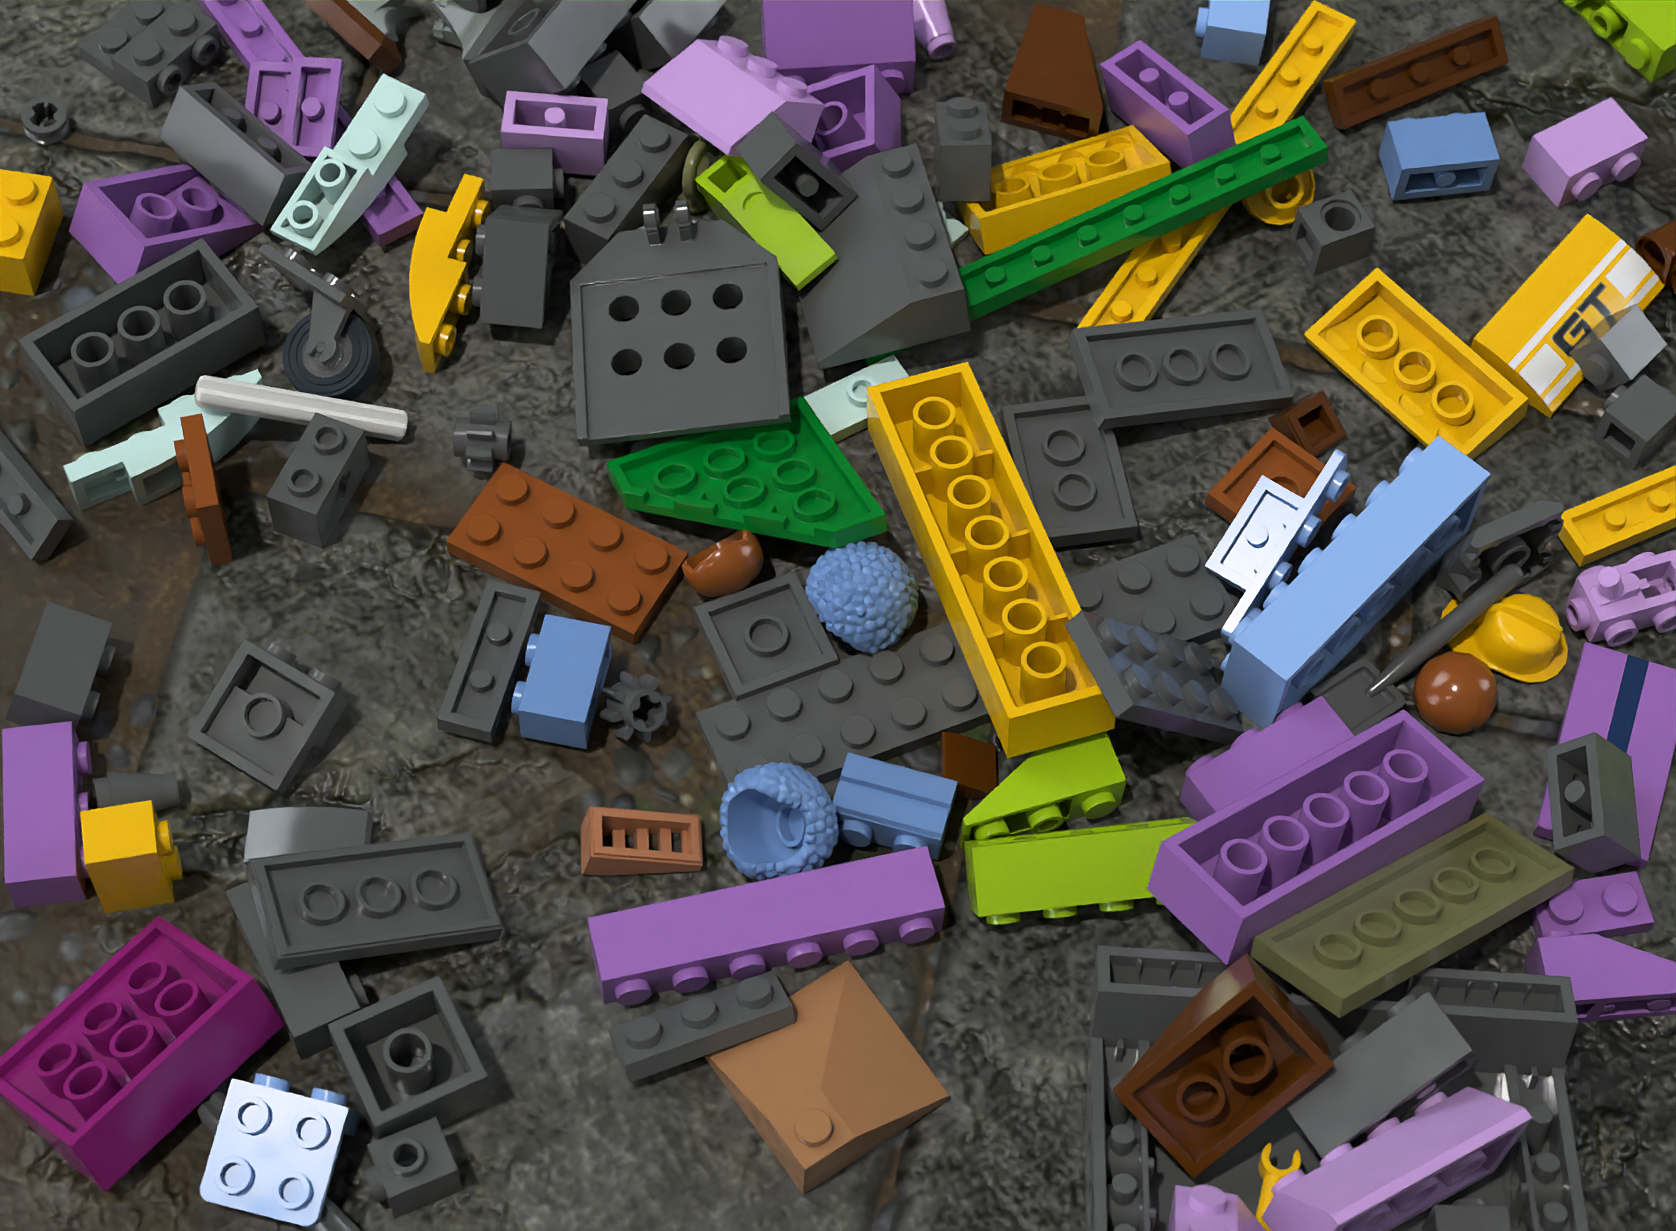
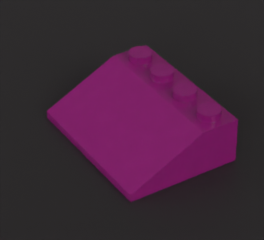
M157 916L0 1057V1098L70 1165L106 1192L114 1183L125 1176L161 1139L171 1133L207 1096L216 1091L223 1081L253 1053L261 1049L266 1041L285 1023L254 977L162 917Z

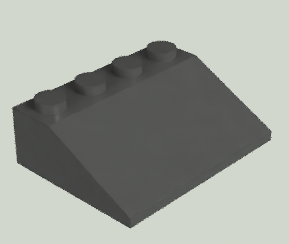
M917 143L866 156L842 173L858 195L822 231L801 215L838 256L835 262L802 289L797 290L819 370L971 331L964 287Z

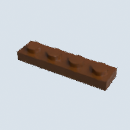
M1484 16L1324 80L1322 83L1334 128L1346 129L1507 64L1509 61L1498 17Z

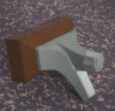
M307 0L305 2L367 60L389 77L402 63L396 45L399 41L396 35V25L399 21L419 16L420 7L412 0Z

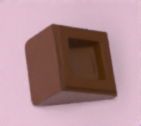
M1324 391L1306 395L1268 418L1274 429L1314 457L1348 437Z
M941 732L939 747L940 777L958 781L956 799H984L997 787L996 746L953 732Z

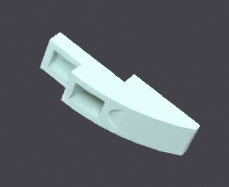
M382 74L335 148L332 150L324 146L270 229L271 233L316 256L346 232L376 199L408 153L404 143L430 104L426 94Z
M258 369L243 375L227 378L263 385ZM195 394L184 395L173 400L170 404L157 409L162 424L161 427L151 431L136 433L128 440L102 451L86 453L78 458L77 461L63 467L80 511L129 491H132L140 507L184 485L174 447L175 440L184 439L180 417L202 413L214 463L218 462L233 449L254 427L260 417L199 407L195 404Z

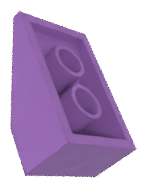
M875 64L808 85L807 93L824 104L811 144L834 162L841 173L866 156L901 147V99Z
M184 163L84 182L69 232L119 284L200 238H203L217 257L264 230L265 226L248 219L240 206L227 195L213 189L209 184V180L192 165Z

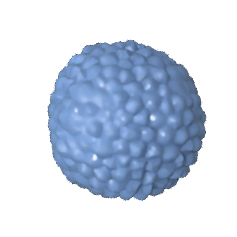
M858 541L837 549L829 548L824 555L818 558L816 564L811 567L810 574L806 579L805 593L815 613L819 614V621L826 623L828 631L833 632L835 636L842 637L844 642L850 643L853 648L862 652L874 654L896 644L900 636L905 632V629L910 628L918 609L917 592L919 591V586L915 583V577L910 573L909 567L896 553L889 548L879 546L876 542L869 541L865 543Z
M769 762L765 765H755L753 768L745 769L742 773L737 774L734 782L728 783V790L723 794L719 810L721 815L719 825L722 827L720 835L724 839L723 848L727 851L728 858L733 861L741 874L759 881L821 868L825 860L831 856L833 847L838 843L839 831L835 814L837 811L836 806L832 803L824 785L801 766L784 762L779 764L777 762Z

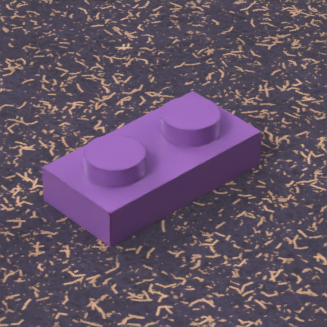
M1637 871L1572 881L1570 887L1527 911L1536 940L1546 933L1557 930H1570L1574 932V935L1597 934L1605 938L1648 932L1654 923Z

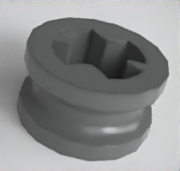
M50 96L34 98L24 106L21 112L25 134L35 144H55L65 138L70 130L67 109L57 98ZM44 116L51 120L53 116L55 123L45 127L44 122H41L40 126H38L37 120Z

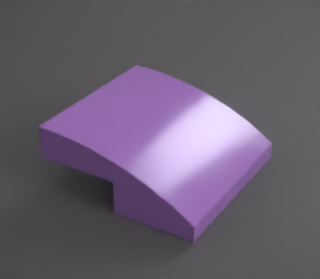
M293 56L292 62L251 60L245 108L306 160L314 163L324 146L332 150L334 149L345 62L342 59Z

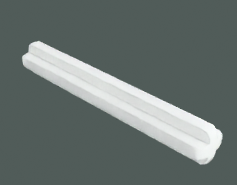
M207 375L200 376L195 388V404L204 408L308 425L316 412L363 429L365 436L394 441L402 440L407 430V413L399 409Z

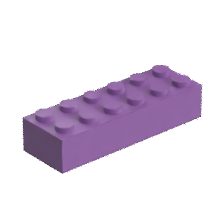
M1403 709L1162 841L1147 889L1228 966L1244 954L1251 952L1254 936L1467 823L1485 779Z

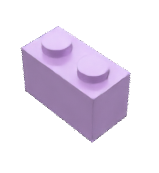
M507 91L501 128L502 149L552 148L553 168H563L564 173L598 175L607 161L610 137L608 99Z
M1611 97L1533 135L1522 168L1555 206L1559 208L1575 199L1583 201L1589 198L1599 187L1615 179L1623 181L1637 171L1641 164L1640 158L1648 137Z

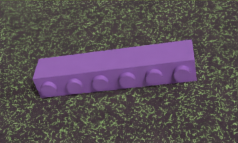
M923 846L589 917L587 920L589 943L603 1004L617 1002L620 1005H633L647 1000L651 994L673 989L680 993L693 992L705 987L710 981L732 977L735 980H745L763 974L766 969L788 964L792 968H804L816 964L822 957L843 952L850 956H858L875 950L880 944L902 940V942L907 944L919 943L929 939L936 932L942 931L945 905L928 847Z

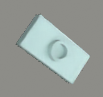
M891 355L804 398L836 443L867 428L866 387L906 378L909 375L896 357Z

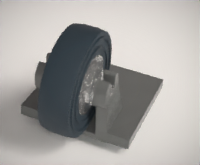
M263 243L258 252L293 287L313 299L312 313L302 318L292 328L284 344L283 365L289 381L299 392L348 401L355 399L370 386L377 374L380 362L379 347L374 336L379 328L366 315L370 307L352 294L353 289L329 272H326L323 277L311 268V262L293 249L286 246L282 253L266 243Z

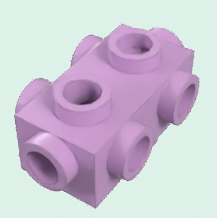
M1676 549L1657 555L1653 552H1645L1633 557L1625 564L1614 567L1594 566L1582 572L1576 578L1567 598L1568 600L1565 602V615L1570 627L1574 631L1583 630L1589 643L1605 639L1607 644L1612 647L1629 642L1638 634L1639 629L1653 625L1660 633L1676 629Z

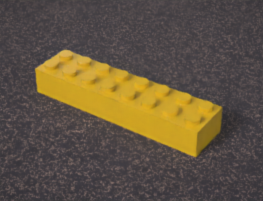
M968 362L866 387L867 427L1007 758L1115 729L1116 716L1065 626L1066 622L1082 611Z

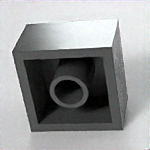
M439 975L327 1024L335 1053L376 1141L434 1117L437 1118L439 1125L442 1126L492 1103L487 1073Z

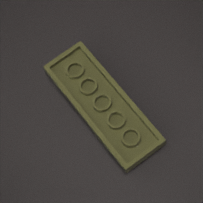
M1484 813L1254 936L1251 956L1340 1018L1570 887L1575 868L1488 813Z

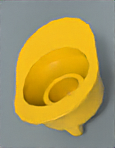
M1530 594L1503 596L1447 643L1453 652L1472 654L1486 663L1491 670L1525 683H1544L1556 677L1565 666L1568 654L1563 628L1560 626L1558 615L1550 604L1540 597ZM1457 597L1452 599L1442 611L1441 619L1461 603Z

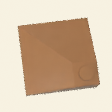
M849 960L788 997L793 1006L796 1023L704 1056L803 1195L947 1102L950 1097Z

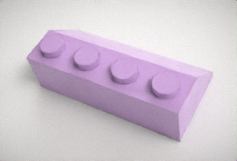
M1469 1086L1448 1098L1444 1092H1439L1419 1105L1414 1111L1415 1116L1401 1123L1397 1117H1394L1380 1124L1368 1135V1141L1353 1149L1350 1143H1345L1337 1147L1321 1160V1167L1305 1175L1302 1169H1298L1284 1176L1272 1187L1271 1191L1274 1197L1263 1213L1262 1218L1271 1231H1390L1493 1173L1529 1124L1532 1116L1522 1106Z

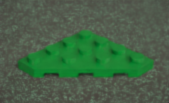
M803 396L790 400L791 422L688 434L606 462L609 480L627 509L742 531L748 530L752 533L836 549L887 531L886 514Z

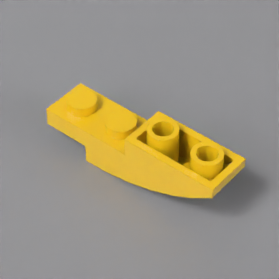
M464 174L447 212L426 208L412 250L409 272V298L415 340L423 370L434 374L442 355L449 356L456 339L455 326L460 315L467 316L472 307L473 286L469 285L468 266L473 254V239L478 225H485L486 218L491 214V202L486 201L484 179Z

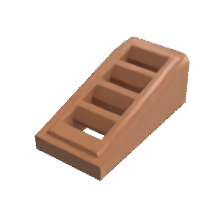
M589 806L581 824V873L583 875L613 876L700 871L703 867L701 816ZM671 833L681 834V853L672 852ZM649 834H657L658 851L649 850ZM625 835H634V849L625 848ZM602 836H610V847L603 846Z

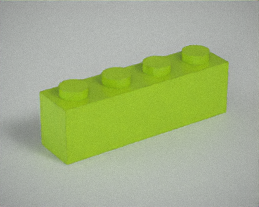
M1190 817L964 841L970 910L978 917L986 916L987 924H1008L1021 921L1020 912L1043 910V917L1060 918L1078 914L1077 906L1099 903L1100 911L1134 908L1133 899L1155 897L1147 889L1161 842L1198 821ZM1156 898V904H1158V905H1163V904Z

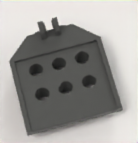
M688 199L675 200L674 218L678 225L660 227V213L656 203L643 204L645 226L639 227L636 230L618 232L570 281L576 432L579 447L791 422L784 294L777 256L722 219L712 221L699 219L692 221ZM737 306L733 309L725 310L726 307ZM678 312H685L678 316H672ZM633 318L630 321L621 322L624 319ZM733 359H742L736 363H727ZM681 365H689L687 368L684 369H675ZM637 371L632 375L622 376L627 372Z

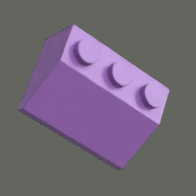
M762 0L761 57L777 64V72L784 77L794 78L807 86L875 64L896 94L913 93L916 63L913 0Z

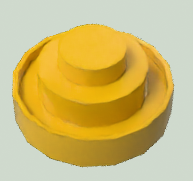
M1310 169L1241 200L1242 204L1251 216L1261 222L1276 225L1294 222L1297 208L1310 204L1313 201L1315 192L1313 171Z

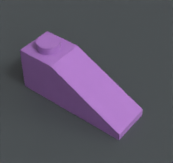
M1557 930L1537 938L1525 960L1527 974L1571 977L1578 1022L1676 1015V962L1597 934L1574 935V932L1570 930Z

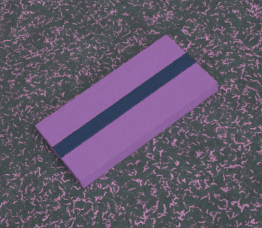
M1585 642L1579 655L1556 745L1596 732L1631 756L1641 859L1626 864L1643 869L1649 858L1676 745V669ZM1547 778L1533 835L1553 841Z

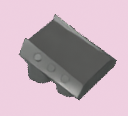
M1539 500L1476 528L1437 562L1436 585L1454 593L1462 603L1509 564H1515L1523 571L1522 581L1514 588L1527 583L1530 578L1540 574L1552 562L1554 552L1547 544L1562 529L1564 520L1561 516L1564 512V504Z

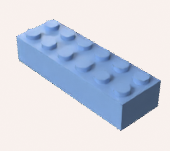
M1440 436L1424 451L1419 447L1412 450L1398 470L1400 475L1391 484L1386 480L1380 482L1366 500V508L1357 517L1352 513L1347 515L1335 529L1331 538L1333 541L1324 550H1321L1319 547L1314 548L1301 563L1297 571L1299 575L1289 585L1284 581L1280 582L1266 598L1263 604L1264 610L1254 620L1247 616L1235 627L1228 639V643L1232 645L1231 651L1220 667V670L1224 672L1220 687L1230 694L1238 710L1259 727L1265 729L1274 724L1276 718L1286 708L1301 702L1309 694L1310 690L1315 688L1469 530L1491 473Z

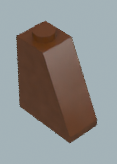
M1035 3L1004 90L1000 122L1075 142L1097 136L1100 131L1103 104L1084 17L1081 14L1069 12L1061 8Z

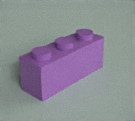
M1143 41L1135 42L1100 64L1110 109L1130 126L1134 125L1152 144L1180 167H1188L1236 145L1229 109Z
M1323 696L1316 698L1306 705L1297 702L1281 712L1276 718L1275 723L1259 732L1257 728H1253L1244 732L1232 743L1230 749L1215 758L1211 754L1205 755L1195 761L1185 773L1186 778L1179 800L1194 820L1200 821L1354 737V735Z
M72 721L2 729L5 885L16 908L86 900V878H90L84 860L80 811L93 809L90 792H83L82 777L92 774L88 741L79 742Z

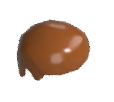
M739 530L684 560L682 570L689 585L696 592L710 598H721L746 589L759 576L764 562L763 549L754 533L748 530Z
M1449 651L1430 659L1418 673L1413 687V699L1420 717L1440 732L1462 734L1482 727L1490 718L1497 703L1498 690L1493 673L1486 663L1469 653Z

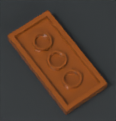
M502 462L446 540L448 553L512 585L540 591L542 600L587 622L611 626V634L635 645L683 573V561L689 558V552L505 462Z

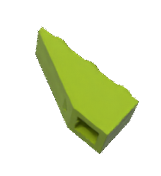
M1562 0L1564 4L1580 15L1597 35L1603 37L1614 47L1630 66L1637 69L1650 82L1676 68V0Z
M725 154L694 179L717 220H724L777 256L781 276L798 291L838 259L836 253L798 211L759 181L743 157Z
M1107 732L1036 750L963 818L959 841L961 850H964V841L1016 836L1030 831L1034 834L1051 832L1060 827L1065 821L1083 816L1087 819H1097L1114 811L1116 807L1121 805L1127 780Z

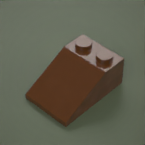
M1246 953L1199 991L1114 1087L1113 1092L1179 1164L1195 1178L1334 1066V1062L1326 1039L1250 955Z

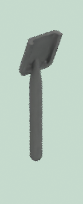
M1515 564L1505 566L1401 652L1382 673L1371 661L1359 659L1310 690V701L1323 696L1354 736L1390 717L1405 704L1404 696L1393 684L1412 673L1517 586L1523 578L1522 569Z

